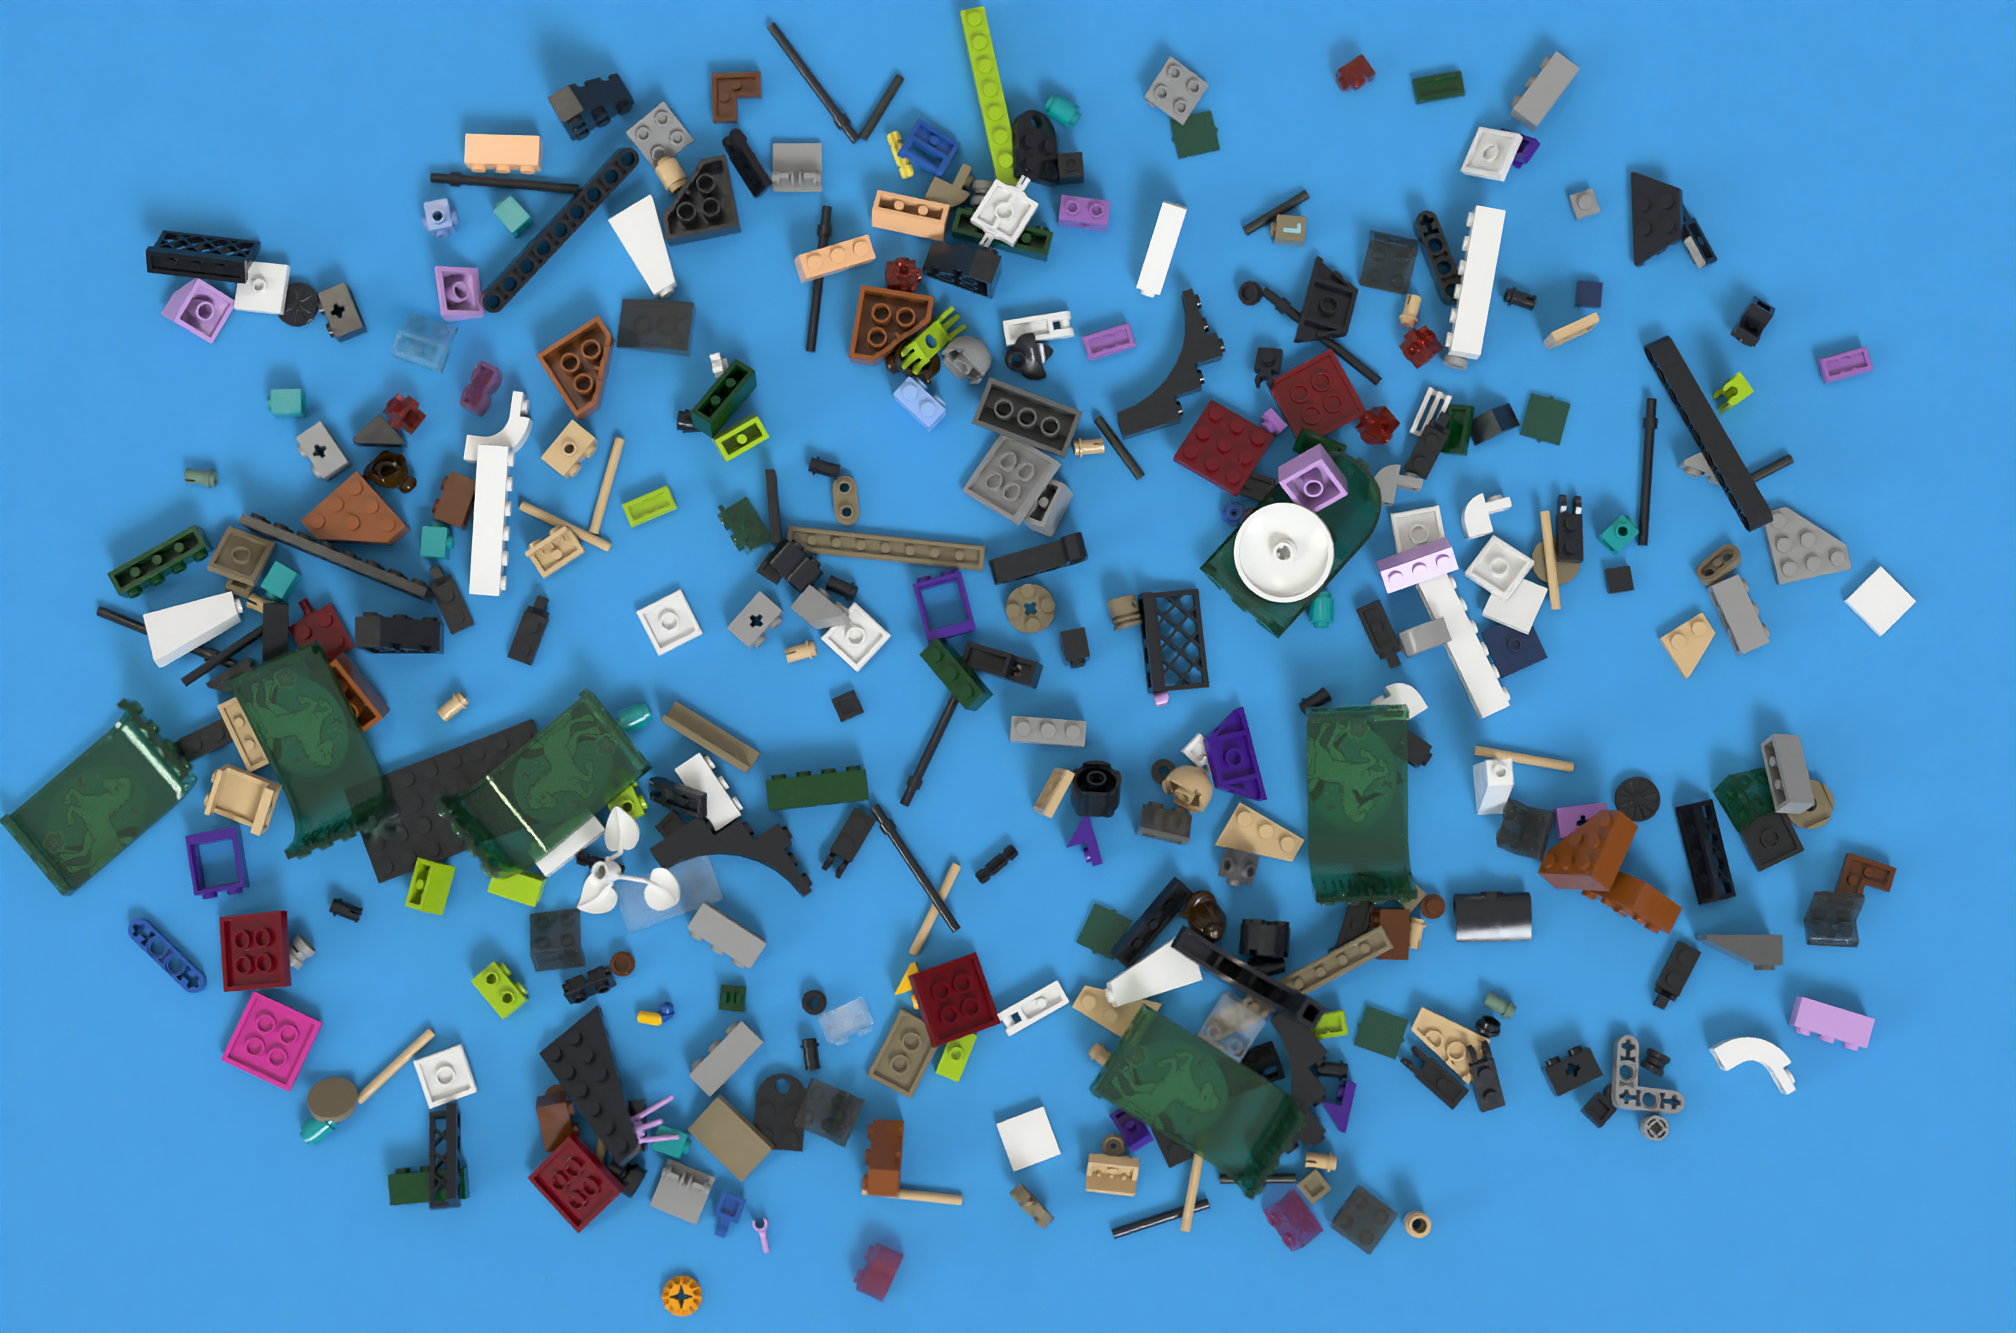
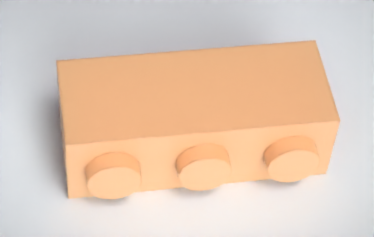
M466 134L464 163L468 169L478 173L486 172V169H496L495 171L498 173H510V170H520V173L534 174L535 171H542L543 141L540 136Z
M878 190L872 208V227L944 242L949 224L950 205Z
M867 234L798 255L794 259V263L801 283H805L868 264L876 257Z

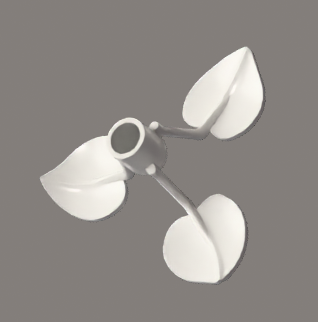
M615 806L608 818L604 839L607 848L610 851L617 852L612 856H607L606 861L596 862L593 865L592 874L584 883L577 908L592 914H602L612 910L618 900L617 891L612 887L617 879L647 883L648 885L644 891L645 900L649 907L654 910L663 911L677 905L680 899V886L677 878L671 871L665 868H656L652 871L650 879L621 874L620 866L613 860L623 854V849L631 850L636 846L639 839V827L630 814L621 807Z

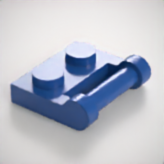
M918 118L897 156L902 159L905 157L932 173L933 177L941 178L961 143ZM913 145L940 161V165L937 166L909 149L910 146Z

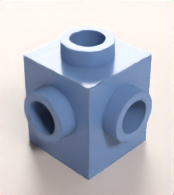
M448 198L423 202L425 215H422V222L425 230H428L436 238H446L451 236V233L457 232L456 224H459L458 213L456 209L452 208V203Z

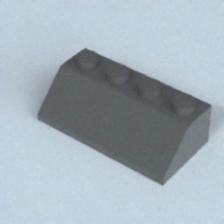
M989 377L972 424L1065 458L1081 420L1082 411Z

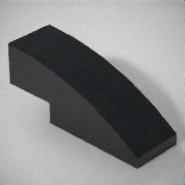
M967 641L962 656L973 670L1034 689L1037 688L1043 665L1036 661Z

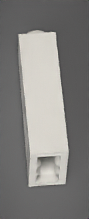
M648 195L608 219L655 298L661 297L664 299L674 293L677 283L656 204L652 196Z
M1164 200L1136 287L1141 289L1140 294L1153 298L1155 294H1161L1188 207Z
M232 591L144 614L143 618L154 662L157 666L161 668L242 622L240 613H243L244 610L240 598L236 599Z
M1512 759L1486 760L1473 765L1477 815L1503 813L1514 784Z
M1173 937L1106 983L1107 988L1104 989L1108 1003H1112L1113 1007H1117L1201 981L1203 979L1199 966L1170 947L1175 939Z

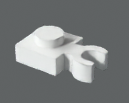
M720 352L709 355L716 380L729 367L727 358L722 359Z
M1197 733L1181 752L1195 766L1203 767V765H1206L1207 773L1212 776L1203 744L1204 737Z

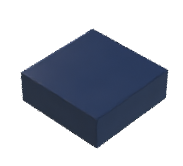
M1577 281L1575 306L1599 309L1601 307L1603 283Z

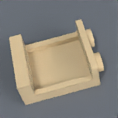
M228 763L216 769L211 778V783H214L212 790L208 792L204 800V805L206 806L204 814H219L252 827L250 833L258 836L262 835L269 828L282 785Z

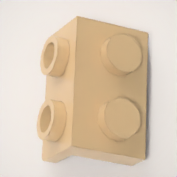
M558 525L548 532L549 537L543 541L539 538L528 545L529 550L525 552V555L532 560L544 579L586 552L570 526L562 527Z
M1089 1153L1085 1190L1088 1192L1135 1196L1140 1159L1129 1156L1117 1157L1108 1156L1103 1153Z

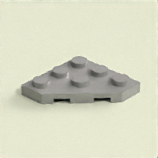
M1787 507L1771 510L1773 522L1764 525L1763 528L1777 585L1852 569L1846 544Z

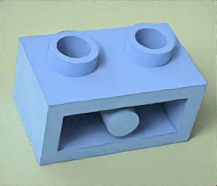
M909 376L893 393V398L930 432L945 417L946 409L944 406L946 404L937 395L932 397L927 393L928 387L920 379L916 378L914 381Z

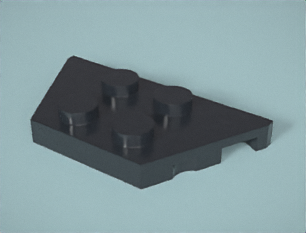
M1631 172L1634 265L1641 267L1645 264V261L1654 255L1658 256L1666 251L1670 245H1675L1684 239L1683 196L1680 188L1636 172Z
M1319 256L1314 261L1294 343L1345 337L1348 333L1358 289L1350 282L1345 281L1343 276L1336 270L1332 271L1322 263L1324 260Z

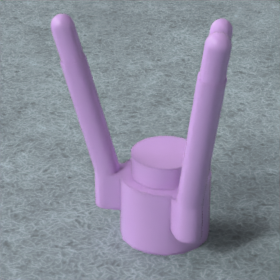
M673 1095L662 1099L631 1117L640 1144L677 1140L680 1138L678 1134L642 1137L645 1135V1129L663 1123V1120L658 1119L645 1124L641 1120L638 1121L673 1100Z

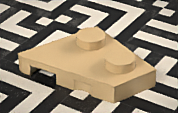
M1702 612L1659 638L1684 679L1690 677L1714 637L1715 631Z

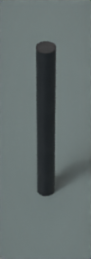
M263 624L182 677L180 680L185 687L263 636Z
M1207 1198L1195 1202L1194 1213L1210 1208ZM1184 1206L1111 1229L1114 1239L1183 1217Z

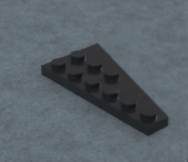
M597 1005L539 1054L617 1164L622 1167L641 1151V1147L628 1110V1101L622 1089L623 1083L614 1052L611 1050L608 1039L609 1034L602 1018L603 1013Z

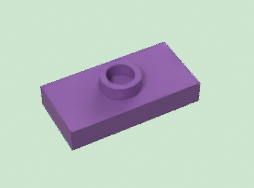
M1129 323L1082 337L1088 361L1136 347Z
M1867 346L1817 360L1824 384L1873 370Z

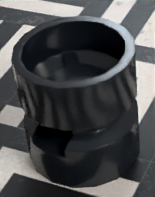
M614 1158L607 1167L626 1188L621 1193L630 1199L648 1172L647 1169L637 1163L631 1165L630 1160L621 1167Z

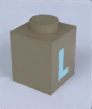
M1277 214L1275 222L1271 221L1270 236H1274L1273 244L1303 246L1307 217Z

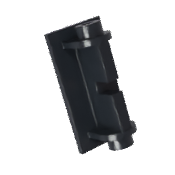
M602 965L588 971L589 980L586 982L582 974L566 980V983L562 985L564 997L570 1004H579L586 1001L590 996L608 992L612 987L617 986V983L611 976L610 967Z

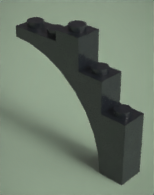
M1192 288L1182 291L1181 295L1185 313V336L1177 363L1166 380L1150 396L1135 406L1116 414L1123 440L1179 424L1181 421L1180 416H1183V410L1180 401L1175 402V399L1201 392V384H1205L1201 369L1196 370V368L1222 360L1223 352H1226L1222 338L1218 339L1216 332L1206 335V332H1209L1206 318H1201L1200 316L1201 301L1198 294L1194 295Z
M695 818L650 848V852L661 868L669 869L680 862L699 856L718 854L740 856L757 861L776 871L791 883L802 898L812 892L810 886L813 883L805 872L801 874L796 866L799 863L792 852L787 854L785 851L792 845L790 840L793 836L786 826L781 828L779 823L753 840L751 837L754 834L753 830L747 822L742 824L740 819L714 836L712 832L715 829L709 819Z
M1184 925L1170 945L1171 948L1220 982L1236 988L1252 1000L1268 1006L1282 1017L1311 1030L1316 1028L1327 1009L1311 997L1276 981L1237 959Z
M1278 1013L1272 1016L1270 1021L1279 1033L1289 1057L1292 1073L1291 1097L1287 1114L1279 1132L1270 1145L1254 1160L1260 1171L1265 1167L1267 1170L1274 1167L1279 1162L1278 1157L1284 1152L1287 1155L1293 1152L1299 1146L1297 1143L1299 1140L1306 1147L1311 1144L1315 1147L1325 1139L1323 1134L1327 1132L1326 1128L1309 1108L1310 1105L1318 1106L1326 1099L1324 1094L1327 1093V1089L1309 1067L1313 1065L1316 1068L1327 1059L1324 1055L1328 1051L1311 1029L1290 1021Z

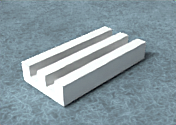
M1429 387L1409 433L1420 437L1426 424L1428 425L1432 419L1440 399L1444 402L1437 419L1441 411L1446 412L1452 396L1444 395L1442 392H1437ZM1432 395L1435 397L1421 432L1417 431L1418 424Z

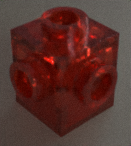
M900 257L896 258L895 261H886L884 269L886 289L909 293L916 291L917 283H921V269L916 268V260Z
M1426 325L1419 330H1416L1414 327L1403 336L1405 341L1399 346L1405 358L1411 361L1416 369L1425 365L1444 349L1437 340L1436 335Z
M398 393L388 401L386 408L382 412L390 418L387 423L397 431L403 428L411 435L427 416L418 409L420 404L408 395L405 399Z
M1378 406L1366 411L1360 417V423L1355 429L1360 433V438L1366 444L1384 445L1392 439V433L1401 423L1386 406Z

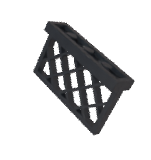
M163 230L155 245L148 246L146 249L147 272L246 284L248 270L261 249V242Z
M1198 589L1139 594L1137 600L1141 616L1140 620L1143 623L1140 627L1148 694L1208 688L1209 680ZM1192 595L1193 607L1188 612L1178 602L1183 596ZM1178 596L1175 601L1171 598ZM1156 598H1165L1172 604L1165 614L1157 609ZM1174 607L1185 615L1178 625L1167 617ZM1187 618L1196 624V631L1192 636L1180 628ZM1163 620L1175 628L1168 638H1165L1159 632V625ZM1177 631L1188 639L1181 650L1170 642ZM1190 643H1193L1199 650V655L1194 661L1183 653ZM1166 645L1177 652V655L1170 663L1162 657V650ZM1179 656H1182L1191 664L1184 674L1172 666ZM1193 667L1201 672L1202 683H1193L1186 677ZM1170 669L1180 679L1175 685L1165 686L1164 675ZM1183 680L1187 683L1179 685Z

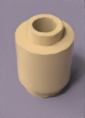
M666 156L656 163L655 172L666 190L674 195L680 191L688 177L676 158Z
M1415 1210L1406 1214L1403 1226L1405 1231L1411 1236L1422 1238L1430 1232L1431 1221L1426 1214ZM1415 1219L1420 1221V1225L1417 1228L1412 1227Z

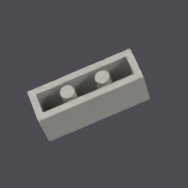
M1557 51L1552 58L1547 55L1539 66L1542 69L1538 76L1533 74L1525 84L1527 91L1524 95L1518 94L1510 104L1513 109L1509 115L1532 132L1580 70L1578 66Z
M1738 574L1706 589L1737 656L1770 642L1768 639L1770 637L1769 630L1764 623L1761 624L1758 606L1754 601L1750 600L1747 593L1749 592V587L1744 578H1740Z
M1012 716L1010 743L1084 748L1087 721Z
M1771 735L1760 746L1776 813L1801 814L1813 806L1815 801L1799 735Z
M705 900L687 926L691 930L689 934L698 941L705 939L711 943L710 948L720 955H723L725 952L732 957L731 962L742 969L745 966L750 969L767 944V940Z
M735 1021L725 1031L728 1036L722 1042L717 1039L707 1049L710 1054L704 1060L700 1057L690 1067L692 1072L688 1076L709 1097L765 1042L745 1021H741L739 1024Z

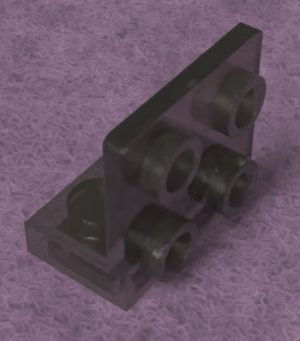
M1370 230L1368 248L1359 285L1406 295L1418 253V240Z
M1509 798L1508 803L1503 808L1501 828L1498 829L1496 834V847L1517 856L1542 861L1555 813L1529 807L1515 799Z
M1814 892L1803 920L1807 945L1857 948L1859 937L1856 920L1865 901V895L1853 892Z
M579 908L533 913L530 915V956L536 972L586 966L585 955L581 945V916Z
M812 1078L792 1124L845 1147L865 1100Z
M1357 1184L1331 1220L1329 1226L1370 1255L1395 1221L1398 1213Z

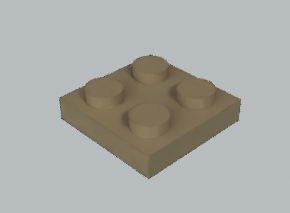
M228 526L208 562L207 568L211 572L254 587L275 549V542Z

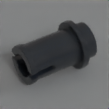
M1516 287L1512 289L1507 288L1503 302H1506L1507 306L1512 304L1532 311L1536 303L1534 300L1537 299V296L1518 291Z
M817 456V458H811L808 471L812 472L814 476L816 473L836 480L841 465L820 460V457Z
M831 575L825 590L839 594L848 601L849 599L854 600L859 587L855 586L854 582L848 583Z
M1322 687L1308 698H1302V702L1298 705L1307 716L1327 702L1332 701L1327 690Z
M340 897L339 899L334 898L329 912L333 913L334 917L339 915L358 923L359 915H362L363 908L344 902L343 898Z
M817 1038L803 1039L802 1045H800V1048H803L805 1070L821 1068L818 1053L820 1043L817 1042Z
M1340 1060V1063L1324 1061L1317 1067L1316 1077H1335L1341 1081L1342 1078H1347L1348 1063H1343V1060Z

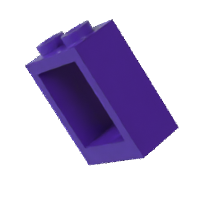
M955 569L947 570L940 573L941 577L931 579V576H924L916 579L917 583L913 584L928 644L932 643L936 638L949 639L976 631L961 571L955 572ZM957 582L967 621L931 630L921 591Z
M232 827L185 836L194 895L202 896L203 900L217 898L218 893L227 891L228 895L243 893L242 888L250 887L240 828ZM232 840L239 882L205 887L199 845Z

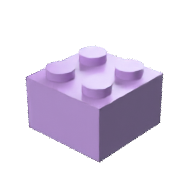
M1321 444L1314 446L1278 467L1279 484L1295 504L1307 507L1315 513L1348 495L1347 478Z

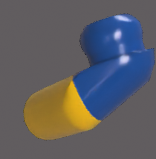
M663 1002L660 1005V1010L656 1013L641 1010L638 1013L637 1020L643 1024L661 1025L674 1016V1006L671 1002Z

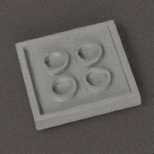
M1000 434L962 491L1019 526L1061 464L1028 444Z

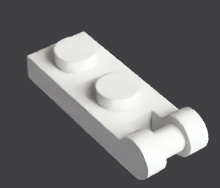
M1063 311L1003 321L1006 347L1015 346L1017 338L1025 333H1034L1036 342L1073 337L1074 330L1070 327L1069 321L1072 319L1071 312ZM1053 322H1060L1061 329L1054 330Z
M1058 980L997 1015L999 1020H1002L1007 1029L1005 1031L1009 1037L1069 1003V1000ZM1018 1012L1022 1021L1015 1024L1011 1015Z

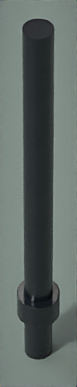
M775 23L770 24L767 29L834 118V124L839 130H843L852 144L857 143L860 137L850 125V119L845 113H841Z
M451 172L450 174L431 173L430 176L431 183L450 184V187L469 185L575 194L579 190L578 184L462 175L461 172Z
M822 206L821 222L817 226V236H819L817 249L827 247L828 238L831 237V206ZM824 277L815 279L813 282L806 352L815 353Z
M1266 287L1263 290V297L1276 306L1274 309L1279 313H1285L1298 324L1301 313L1290 306L1291 302L1286 298H1280ZM1319 340L1329 349L1332 348L1336 355L1375 386L1382 379L1335 340Z
M1647 398L1646 417L1643 418L1645 436L1638 546H1648L1655 429H1658V418H1656L1657 399Z
M101 606L98 608L97 616L148 636L144 623ZM199 646L190 651V653L204 658V661H208L220 653V651L211 647L207 649ZM229 658L220 665L231 668L237 664V660Z
M953 694L949 698L913 776L910 775L906 782L908 786L900 801V804L909 807L916 790H920L926 769L959 703Z
M879 804L874 805L870 810L880 823L879 828L884 835H888L952 933L958 931L961 928L896 831L897 826L892 819H888Z

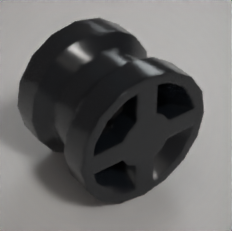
M1648 1048L1646 1051L1647 1057L1641 1061L1640 1066L1663 1077L1665 1073L1663 1069L1665 1065L1670 1063L1671 1058L1652 1048Z

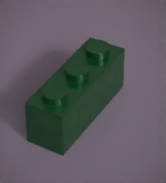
M735 359L691 410L693 427L713 439L756 388V371Z
M936 638L919 654L966 710L977 711L994 695L948 640Z
M429 1165L420 1166V1171L410 1172V1167L396 1168L395 1173L388 1175L390 1206L429 1202ZM446 1165L445 1169L436 1170V1176L441 1180L446 1177ZM461 1167V1199H467L470 1197L468 1167ZM443 1187L436 1194V1202L447 1201L446 1188Z

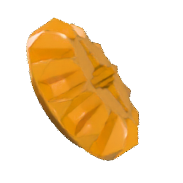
M689 1276L673 1277L665 1284L661 1297L664 1307L672 1315L680 1317L691 1315L699 1308L702 1301L700 1285ZM681 1285L684 1294L693 1295V1297L684 1300L683 1307H681L679 1299L671 1297L679 1293Z

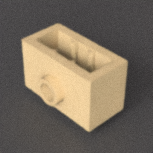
M571 420L542 455L541 459L567 480L570 476L574 477L582 467L580 463L585 457L590 458L595 453L598 441L575 421Z

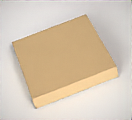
M1595 312L1551 332L1543 343L1546 349H1552L1591 331L1600 319Z
M1054 768L1033 807V811L1052 818L1075 774L1067 769Z

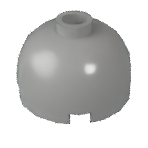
M966 335L959 336L952 340L941 352V355L945 356L943 363L946 368L960 380L963 379V376L970 379L969 384H979L990 370L991 355L986 343L980 338Z

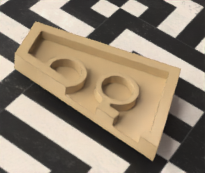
M1239 802L1214 846L1229 847L1292 862L1304 839Z
M1085 985L1072 1007L1132 1045L1137 1046L1162 1004L1140 999L1113 1007L1112 1003H1108L1103 989Z
M1421 1006L1411 1026V1030L1469 1085L1471 1076L1468 1068L1469 1061L1466 1046L1472 1045L1476 1051L1477 1060H1481L1483 1053L1480 1044L1485 1040L1489 1044L1490 1038L1484 1037L1480 1033Z

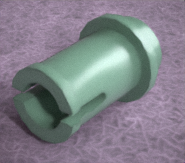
M187 468L184 479L187 484L206 485L210 489L212 486H217L218 473L214 472L213 469L205 471Z
M1492 991L1488 993L1483 1002L1484 1006L1501 1014L1502 1019L1505 1017L1510 1019L1517 1006L1513 1005V1001L1508 1002Z

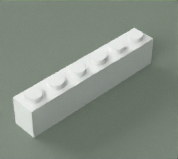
M1476 205L1473 212L1468 213L1466 227H1470L1469 235L1464 236L1462 251H1466L1465 258L1460 260L1458 275H1461L1460 284L1455 286L1453 298L1457 299L1456 308L1451 309L1449 322L1453 323L1452 332L1447 333L1445 347H1449L1448 355L1475 360L1481 355L1505 210Z
M478 444L469 594L502 595V590L506 591L507 576H503L504 566H508L509 551H505V541L510 540V526H506L507 516H511L512 502L508 501V491L513 490V477L509 476L510 466L514 467L515 452H511V446Z
M1446 573L1418 583L1415 587L1431 620L1444 618L1452 641L1443 645L1479 720L1510 706L1508 702L1511 700L1507 689L1505 687L1501 688L1498 682L1499 672L1494 664L1490 665L1486 657L1489 655L1488 649L1483 641L1479 642L1476 633H1478L1477 626L1472 619H1468L1465 613L1468 610L1466 603L1462 597L1458 598L1454 590L1457 586L1452 575H1447Z

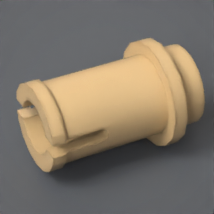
M1408 294L1403 313L1399 315L1401 325L1412 328L1418 323L1416 317L1422 298Z
M1078 438V440L1073 441L1074 455L1082 457L1086 454H1104L1103 438L1088 440Z
M252 593L248 598L252 602L247 601L246 607L263 614V603L277 602L275 600L269 601Z
M805 640L804 644L784 649L785 653H787L786 658L789 664L809 657L813 659V656L818 655L814 641L809 642V640Z
M462 692L453 693V697L436 710L445 722H448L462 708H467L469 700Z
M1410 917L1409 948L1420 950L1423 928L1427 926L1424 925L1425 920Z
M1097 1042L1087 1054L1091 1056V1061L1094 1059L1104 1067L1114 1056L1103 1048L1104 1044L1100 1045Z
M1307 1151L1305 1167L1328 1169L1327 1172H1330V1170L1336 1169L1337 1155H1332V1152L1322 1154Z

